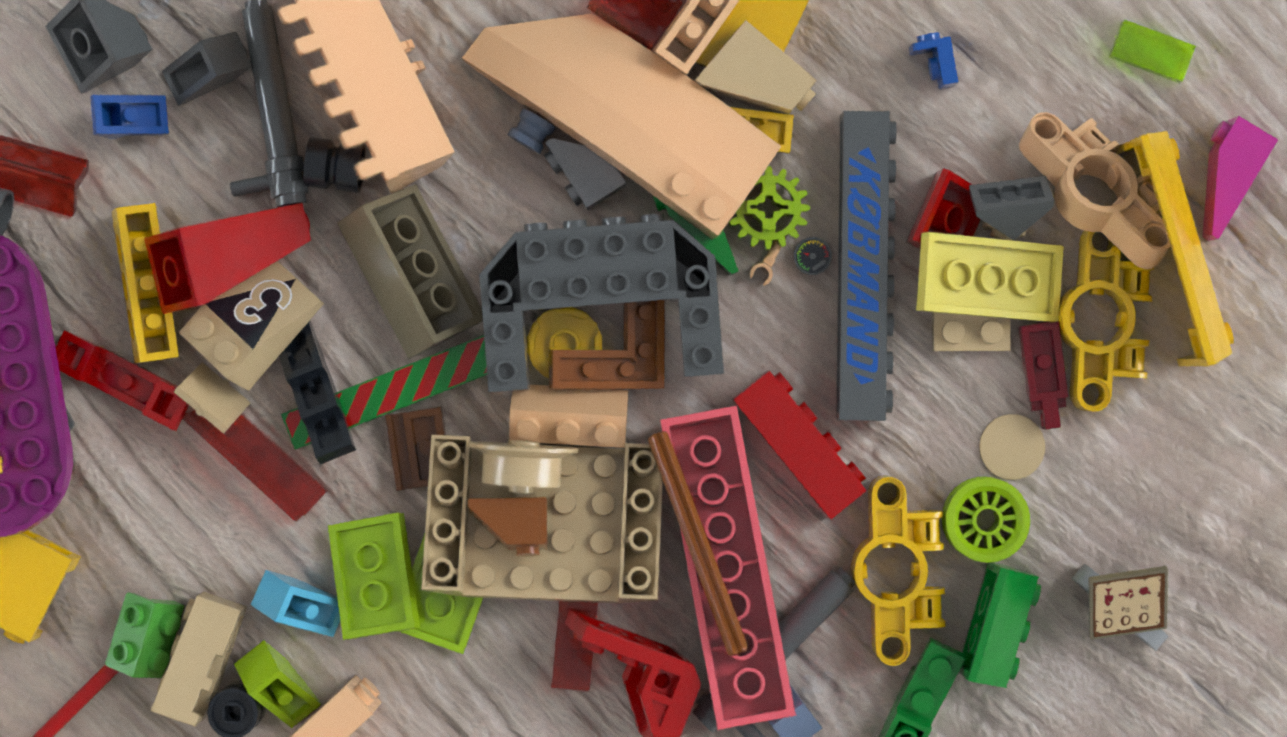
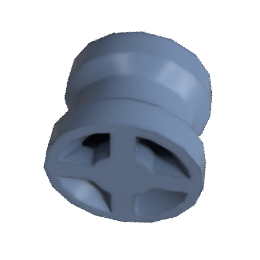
M523 108L519 114L520 121L517 127L511 128L507 135L533 152L541 154L544 149V139L546 136L553 134L555 127L538 115Z

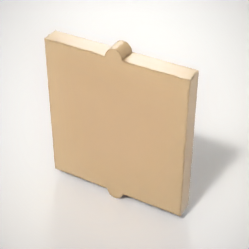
M203 362L174 391L175 394L195 409L197 415L203 416L223 434L251 403L231 387L227 380H223Z

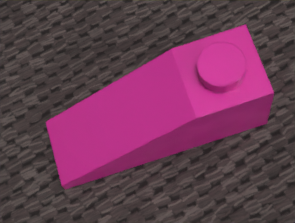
M1240 116L1232 118L1228 122L1223 120L1211 137L1214 145L1208 157L1202 237L1208 241L1220 238L1278 141L1272 135Z

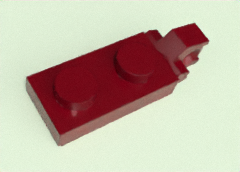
M1059 322L1019 326L1027 399L1030 402L1031 412L1039 411L1042 430L1061 428L1059 408L1067 407L1066 398L1069 395Z

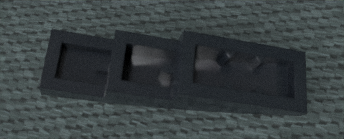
M309 321L279 355L286 381L292 388L301 420L306 425L315 457L321 465L356 451V447L311 321Z

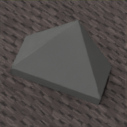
M1046 176L969 185V193L976 217L1012 240L1018 238L1054 207V198Z

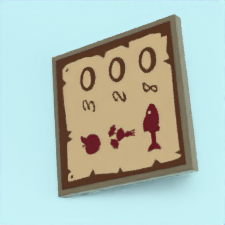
M1167 566L1089 577L1090 640L1167 629Z

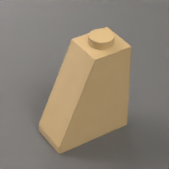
M745 20L695 79L696 83L709 92L790 114L795 107L802 111L816 95L811 88L817 80L747 20Z

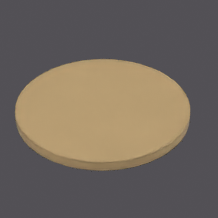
M1017 414L1003 415L992 420L984 429L979 442L980 456L984 465L994 475L1008 480L1022 479L1032 474L1040 466L1045 454L1044 436L1040 428L1029 418Z

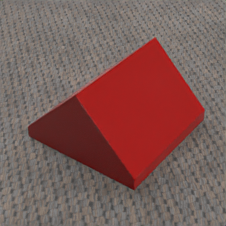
M943 168L938 171L933 178L905 243L920 249L921 233L925 232L973 237L981 219L976 217L970 197L969 185L972 184L948 169Z

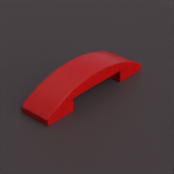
M63 331L55 347L59 371L78 381L94 386L141 411V414L173 431H177L189 404L174 393L178 386L104 347L69 331Z

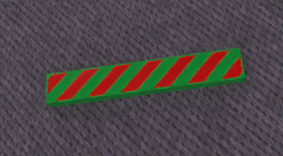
M484 335L337 392L349 429L486 376L487 365ZM298 408L282 413L281 416L294 449L296 450L311 444L306 425L301 420Z

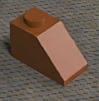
M547 497L468 498L469 513L508 550H516V556H539L540 550H547Z

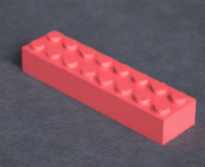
M737 405L660 420L662 431H666L669 435L748 646L745 652L730 656L727 653L681 530L717 728L720 730L796 716Z

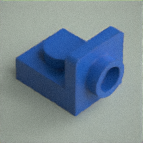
M939 32L917 36V42L912 43L909 47L910 56L932 52L933 57L928 58L931 80L938 81L939 89L954 87L959 81L951 36L940 38Z

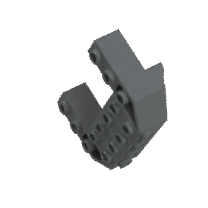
M664 214L641 215V222L626 223L625 217L602 218L601 226L588 227L586 220L563 221L562 229L549 230L547 223L525 224L524 231L515 232L479 274L489 392L530 389L525 312H533V310L668 299L670 301H678L684 377L724 374L715 256L675 221L664 220Z

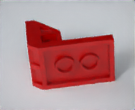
M570 609L565 624L574 632L572 637L582 642V647L598 654H603L604 650L607 649L617 655L616 659L627 664L622 680L638 732L643 737H680L702 685L694 665L669 645Z

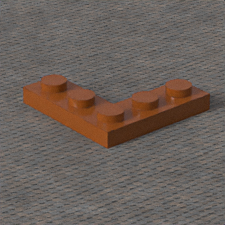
M665 300L624 303V350H549V389H664Z

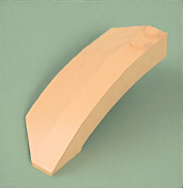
M592 13L486 27L462 57L463 61L520 104L525 105L617 168L710 239H714L721 233L781 148L778 143L694 80Z

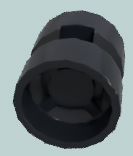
M310 137L304 159V186L327 189L331 183H334L337 190L360 193L363 180L359 178L355 165L366 160L365 144L347 149L342 143L339 147H336L331 139Z
M237 681L226 686L211 700L207 711L208 721L212 729L222 737H243L260 723L265 716L266 708L248 694L242 681Z

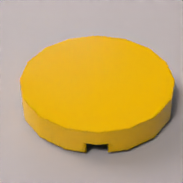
M574 307L553 308L544 312L533 322L527 336V353L533 366L544 377L549 378V350H602V335L597 323L586 312Z

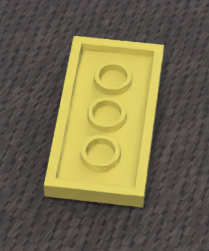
M932 232L921 233L916 311L1059 322L1064 246Z

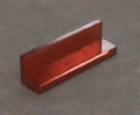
M0 135V187L13 191L14 201L73 217L77 211V190L88 173L89 160Z
M195 409L185 413L183 420L295 522L302 520L328 492L324 486L243 413L224 434L203 416L197 415Z

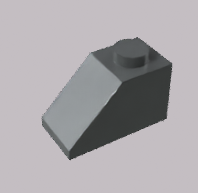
M237 32L200 40L162 72L177 105H182L233 82L249 70L252 64Z

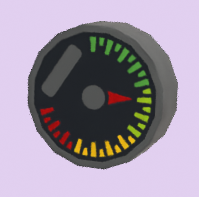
M808 237L802 240L794 250L796 267L808 275H817L824 272L832 260V252L829 245L817 237Z

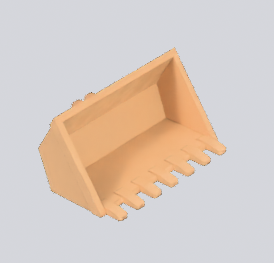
M295 0V4L278 10V15L283 24L305 20L311 32L310 35L297 38L293 42L297 53L302 56L320 51L326 65L309 72L313 85L317 87L335 81L342 95L324 103L328 115L336 117L350 112L357 127L344 131L339 135L343 146L348 149L366 143L373 157L355 165V170L360 179L363 180L381 174L392 194L442 167L455 153L417 77V74L424 71L426 67L421 60L410 63L407 54L415 48L412 39L399 41L380 0Z

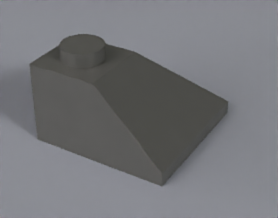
M70 0L45 26L81 93L87 92L136 66L153 50L148 42L146 33L141 29L136 17L106 0Z

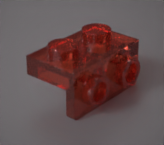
M590 0L587 8L651 51L675 19L683 3L681 0Z

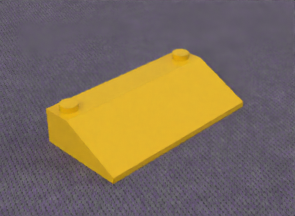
M1168 131L1145 134L1121 144L1116 154L1135 150L1142 177H1151L1194 323V327L1187 328L1194 354L1178 358V366L1215 365L1232 354L1230 344L1234 343V337L1228 322H1223L1176 162L1180 159L1178 145L1174 138H1169Z

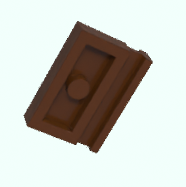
M442 407L385 415L396 491L428 487L431 435H446Z

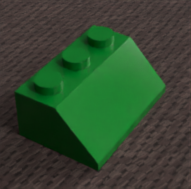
M996 562L987 563L962 648L966 660L959 673L968 681L1007 688L1009 679H1015L1020 659L1016 657L1019 643L1026 642L1030 631V621L1026 620L1030 606H1036L1041 593V584L1037 583L1039 576Z

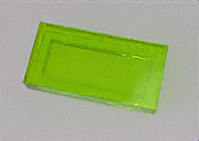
M1124 19L1121 21L1109 58L1181 83L1184 80L1196 46Z

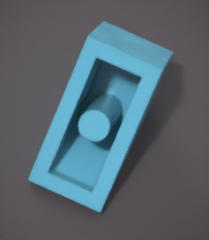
M265 570L250 604L275 622L331 637L334 636L340 623L337 596L294 577Z

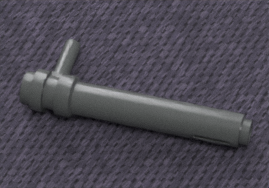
M249 0L244 2L245 9L242 10L268 157V160L265 162L267 175L231 182V193L236 197L270 190L271 199H275L277 208L298 203L305 204L307 203L306 194L309 193V189L304 186L302 178L304 161L303 156L298 155L272 6L268 5L267 0Z
M841 567L835 572L831 570L778 624L785 660L854 592L851 588L855 585V581ZM710 692L708 695L703 694L696 701L698 706L692 712L714 733L718 728ZM753 724L735 727L744 737H765Z

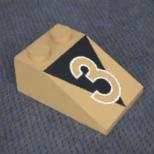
M276 261L207 304L202 305L179 333L227 380L249 391L324 303L279 261Z

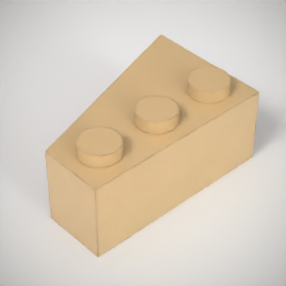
M205 591L197 595L196 599L190 598L183 614V620L186 621L182 634H178L170 652L172 659L167 671L164 672L160 680L158 693L151 712L192 726L198 725L208 716L209 703L218 693L248 606Z

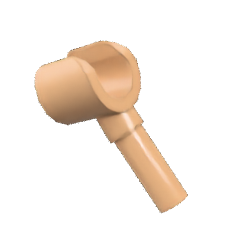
M776 240L763 260L755 263L750 271V278H752L757 268L763 267L768 270L769 276L765 279L763 286L769 284L772 280V266L781 250Z

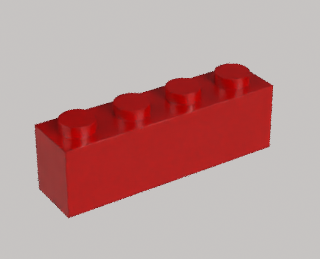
M767 370L732 400L829 519H833L867 491L861 484L866 477L852 461L847 465L837 454L842 448L828 431L822 435L813 423L818 418L804 401L799 405L796 404L789 395L794 389L780 372L773 375Z

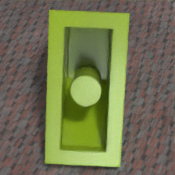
M265 640L234 663L248 694L291 728L321 705L319 699L288 660Z

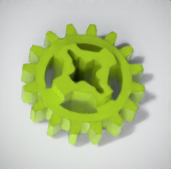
M768 166L764 175L754 185L761 184L760 195L755 200L743 201L735 212L736 217L729 221L730 226L740 225L742 228L737 235L739 239L746 235L751 237L750 247L754 248L759 240L764 241L765 250H770L772 241L775 240L781 248L785 247V236L789 235L791 238L797 239L799 234L795 226L805 227L808 223L804 218L800 217L801 213L810 210V206L801 204L800 200L808 194L807 190L797 192L795 186L798 184L799 179L796 177L788 182L785 179L786 169H782L778 176H775L771 166ZM776 185L784 188L789 193L792 201L784 200L776 192ZM765 198L771 199L772 205L786 209L775 211L772 213L771 218H765L764 211L751 208L762 205L765 202ZM744 215L752 216L760 224L761 232L750 227ZM782 216H792L788 226L775 233L776 222Z

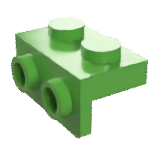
M126 593L105 665L132 678H162L169 663L170 652L181 624V616L185 605L173 600L148 599L136 593Z

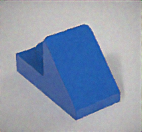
M166 95L90 96L93 135L108 139H118L124 136H163L169 134Z

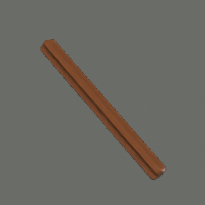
M666 431L655 433L648 437V442L727 653L730 656L745 652L748 648L669 435Z

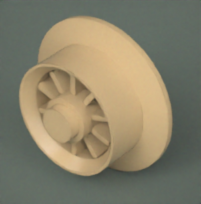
M535 441L468 442L469 447L483 453L482 483L509 486V492L532 493L533 487H560L562 457L578 452L576 447L539 444V442Z

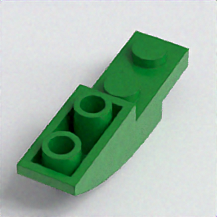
M930 637L916 666L913 665L879 737H928L932 731L931 724L966 660L965 653Z

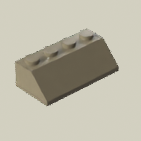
M416 184L361 205L337 222L408 359L432 349L483 322L482 308Z

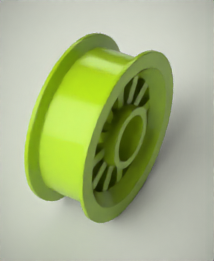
M983 476L963 481L950 492L942 509V527L949 543L959 553L978 562H998L1012 556L1021 548L1029 533L1030 512L1024 497L1011 484L996 478ZM987 491H992L993 494L988 503ZM976 493H979L980 504L973 497ZM1000 496H1002L1005 501L996 507ZM966 500L972 505L973 508L971 510L962 506ZM1007 508H1011L1012 513L1002 514ZM991 509L995 517L994 523L990 528L982 530L977 525V516L982 510ZM962 511L969 514L968 518L958 519L959 512ZM1013 520L1012 527L1003 525V521ZM959 525H970L962 532L960 531ZM1000 529L1009 532L1005 539L999 533ZM975 532L971 543H969L966 538ZM991 535L995 537L998 544L992 546ZM983 536L984 547H978Z

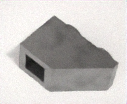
M553 138L545 142L550 151L544 154L556 174L563 171L570 184L564 188L576 207L583 203L587 210L626 187V182L618 169L586 146Z

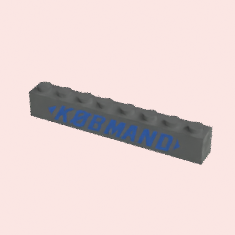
M843 111L840 115L837 420L886 421V413H892L893 392L892 390H886V374H893V352L887 351V336H893L894 315L893 313H887V298L894 297V275H888V259H894L895 238L894 236H888V222L895 220V198H889V183H895L896 161L889 160V146L896 143L897 128L896 121H890V111Z

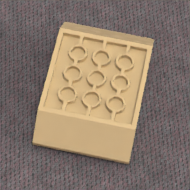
M431 435L422 573L423 591L461 597L616 604L658 601L663 479L649 444L625 443V449L576 447L578 448L577 453L562 457L560 487H533L532 493L509 492V486L482 483L483 453L468 446V442H472L470 436ZM547 497V550H540L539 556H516V550H508L469 513L468 498Z

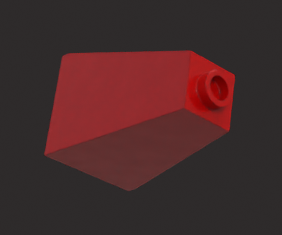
M303 203L180 227L144 238L162 313L166 314L207 304L311 241L309 232L310 221L304 212Z

